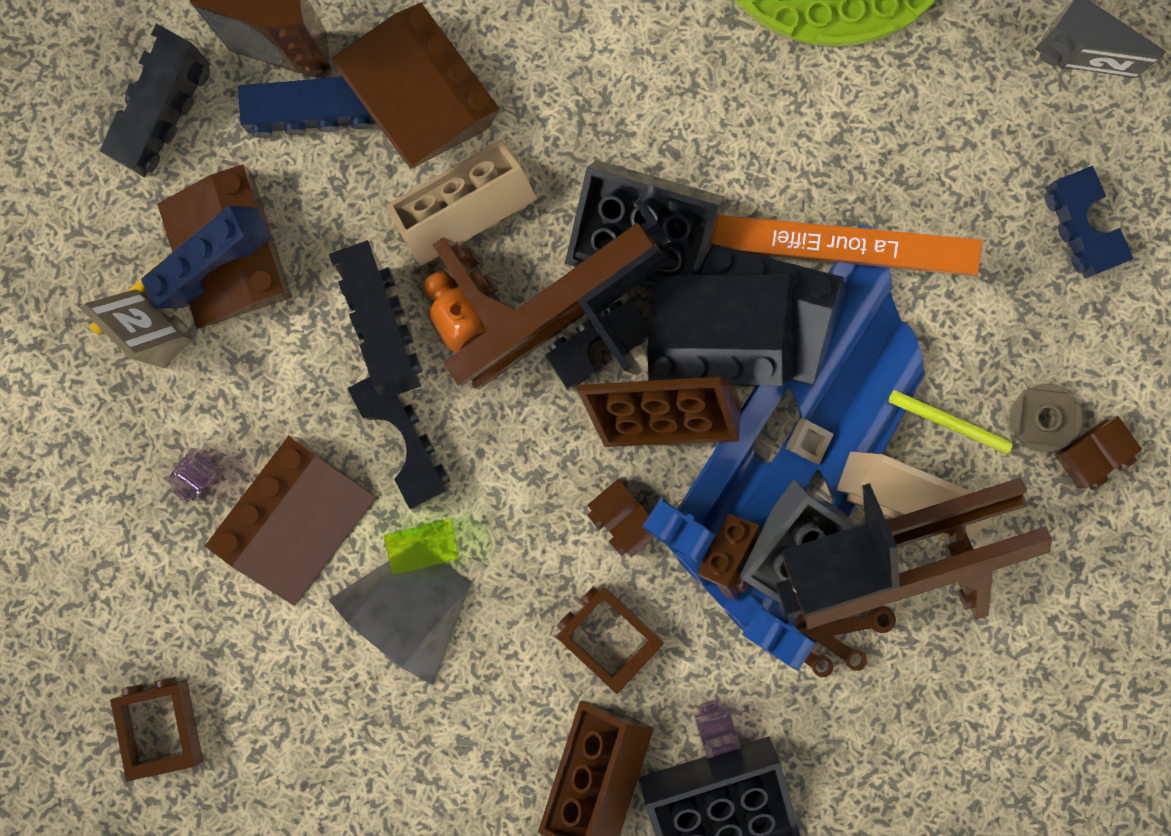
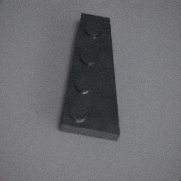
M157 23L151 35L157 38L151 52L144 50L139 60V64L143 65L141 75L138 81L129 83L125 92V103L127 105L125 111L119 110L116 112L99 150L113 161L144 178L148 172H153L158 166L160 150L164 143H170L175 137L177 131L175 125L181 114L186 115L193 105L192 95L198 86H203L207 82L210 75L209 66L211 65L191 42Z
M368 240L330 253L331 263L343 279L338 281L342 295L345 296L350 310L355 311L350 313L349 316L359 340H364L359 346L372 385L382 400L421 387L418 374L422 373L423 369L417 353L411 354L409 344L414 343L407 323L402 325L400 315L405 314L399 296H393L391 287L396 286L390 268H383Z

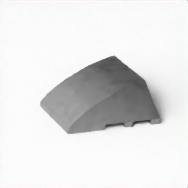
M418 541L328 600L349 626L398 666L434 685L471 583Z

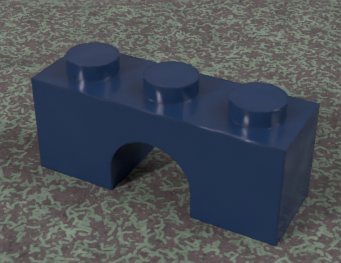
M1093 165L1055 180L1045 187L1047 191L1045 194L1047 207L1050 211L1056 212L1060 221L1058 225L1059 235L1064 242H1069L1074 253L1071 256L1072 265L1078 273L1083 274L1084 279L1133 259L1120 228L1102 233L1094 230L1088 223L1087 211L1089 206L1106 197Z

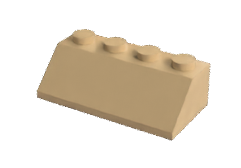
M499 140L391 202L386 207L404 241L421 267L428 262H433L440 258L433 244L441 238L445 237L455 243L459 241L461 244H465L474 235L496 226L500 220L514 212L524 210L537 198L522 168L503 142Z
M862 452L849 453L837 487V491L848 495V502L864 507L862 485L870 483L884 516L891 519L898 515L908 514L973 493L970 490L886 455ZM992 518L967 525L966 533L969 540ZM949 534L935 535V537L949 542Z

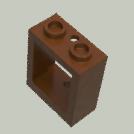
M604 585L599 589L592 586L580 599L584 606L575 615L569 611L557 624L560 632L556 638L612 691L618 694L662 647L664 642ZM603 599L646 638L612 675L570 636Z
M176 676L155 681L156 687L143 690L142 684L122 688V695L110 699L126 782L195 767L203 761L187 680L177 682ZM171 695L182 751L139 761L128 704Z

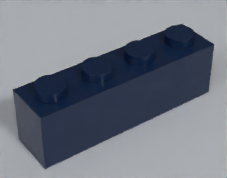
M343 77L238 85L240 125L248 134L252 133V136L256 138L272 136V131L285 130V133L289 135H301L305 133L307 128H318L321 132H334L339 129L338 126L351 125L354 129H368L372 127V123H376Z

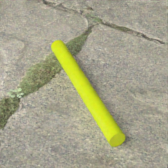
M894 390L889 397V403L1000 452L1008 454L1012 449L1013 443L901 392Z

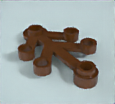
M883 605L869 610L867 615L837 620L808 629L807 626L797 628L803 619L801 613L796 619L797 625H795V628L810 638L817 640L822 646L842 658L850 669L860 671L867 664L866 655L858 649L849 648L833 636L872 629L878 633H887L895 626L896 617L889 607ZM885 613L888 621L885 625L879 626L877 617ZM810 652L804 662L819 677H827L833 671L832 661L823 655L816 656ZM853 654L861 656V662L857 666H852L850 663V658ZM821 660H825L828 664L827 670L824 672H818L816 669L817 663Z

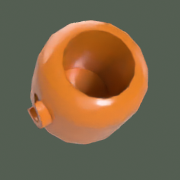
M440 271L425 280L423 284L424 294L434 301L429 310V320L444 345L450 351L457 353L487 331V328L461 288H454V280L448 273Z

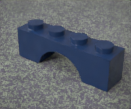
M228 206L142 277L141 282L154 309L184 308L205 292L201 280L209 272L234 259L250 256L269 241L272 236L258 208Z

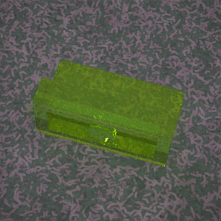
M449 518L383 535L392 574L396 575L459 559L460 555L454 532H457L454 519Z

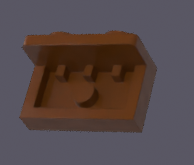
M729 514L698 569L700 577L716 583L725 597L736 602L741 593H745L750 584L741 579L740 574L762 531L760 526Z

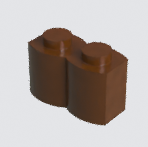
M1111 416L1054 456L1077 488L1089 487L1091 490H1094L1109 480L1107 475L1115 468L1121 471L1137 461L1135 455L1142 448L1120 417Z
M619 479L587 505L591 510L587 516L599 530L604 526L613 536L609 542L621 556L628 553L632 558L655 538V536L642 527L649 514Z

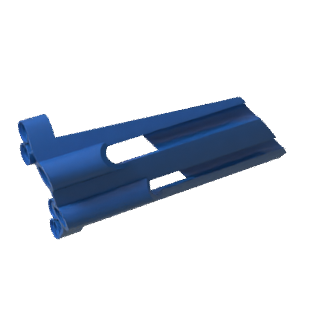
M858 225L857 228L872 229V226ZM836 262L833 264L828 273L844 277L847 294L814 387L792 380L783 386L756 385L741 408L739 441L720 442L679 507L675 508L661 497L642 526L669 547L673 556L683 568L706 589L732 621L743 631L742 635L797 671L802 667L817 640L796 629L795 625L790 627L782 604L752 585L749 586L745 593H741L736 602L725 597L716 583L700 577L698 569L729 514L757 524L762 530L773 506L795 479L807 487L817 470L822 474L831 497V504L851 517L856 505L847 501V494L837 491L849 453L884 454L906 412L905 409L889 403L891 393L896 390L913 398L925 376L919 344L911 328L906 322L901 321L890 292L892 277L890 269L887 267ZM788 388L794 396L800 418L806 419L833 433V437L819 465L785 449L797 423L772 462L765 463L761 461L755 452V439Z

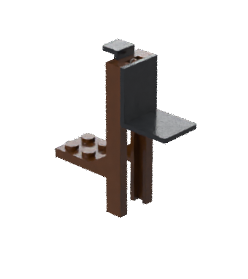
M640 198L634 202L647 221L643 225L636 223L518 309L510 307L499 300L495 294L498 291L497 285L488 274H482L478 268L481 262L470 247L465 248L459 241L455 243L445 237L434 243L435 250L487 328L485 333L443 362L456 384L463 386L472 380L474 388L481 389L585 314H587L622 369L634 375L642 373V369L603 310L669 264V261L652 238L663 229L646 204Z
M1021 477L889 520L885 519L871 484L868 483L862 485L865 524L781 550L789 579L776 583L790 627L797 625L795 615L801 613L807 628L811 629L956 582L961 587L958 590V594L964 609H971L975 620L989 616L993 571L1050 553L1052 537L1045 526L983 547L973 548L966 533L967 525L1027 506L1023 496L1027 492V488ZM942 533L949 534V544L945 545L948 558L899 573L898 547Z

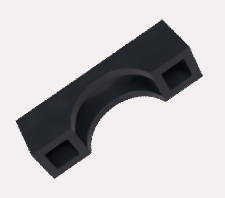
M370 377L348 387L347 389L363 419L388 421L401 432L405 440V463L394 480L410 510L415 509L450 491L446 485L451 482L449 474L444 465L441 463L437 466L431 456V453L436 450L427 434L421 436L415 424L420 422V419L412 404L406 406L400 394L382 400L374 389Z

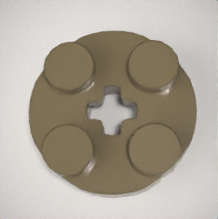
M1054 384L1037 385L1021 392L1013 403L1010 413L1011 428L1016 439L1031 450L1038 452L1058 451L1078 436L1083 419L1081 407L1068 394L1070 392L1065 388ZM1044 409H1048V415L1054 416V421L1048 423L1046 427H1043L1042 422L1038 420V415L1042 414Z

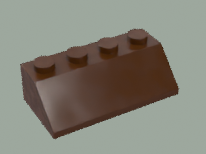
M580 701L538 833L543 836H620L654 728L632 717Z

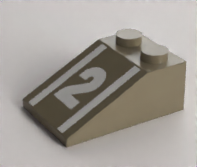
M137 289L87 302L80 308L129 358L165 368L192 341L186 334L189 328L181 319L175 315L170 318L162 310L163 308L154 309L148 294Z

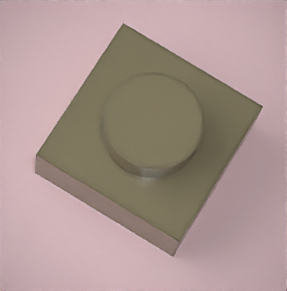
M800 418L785 449L819 465L833 437V433L806 419Z

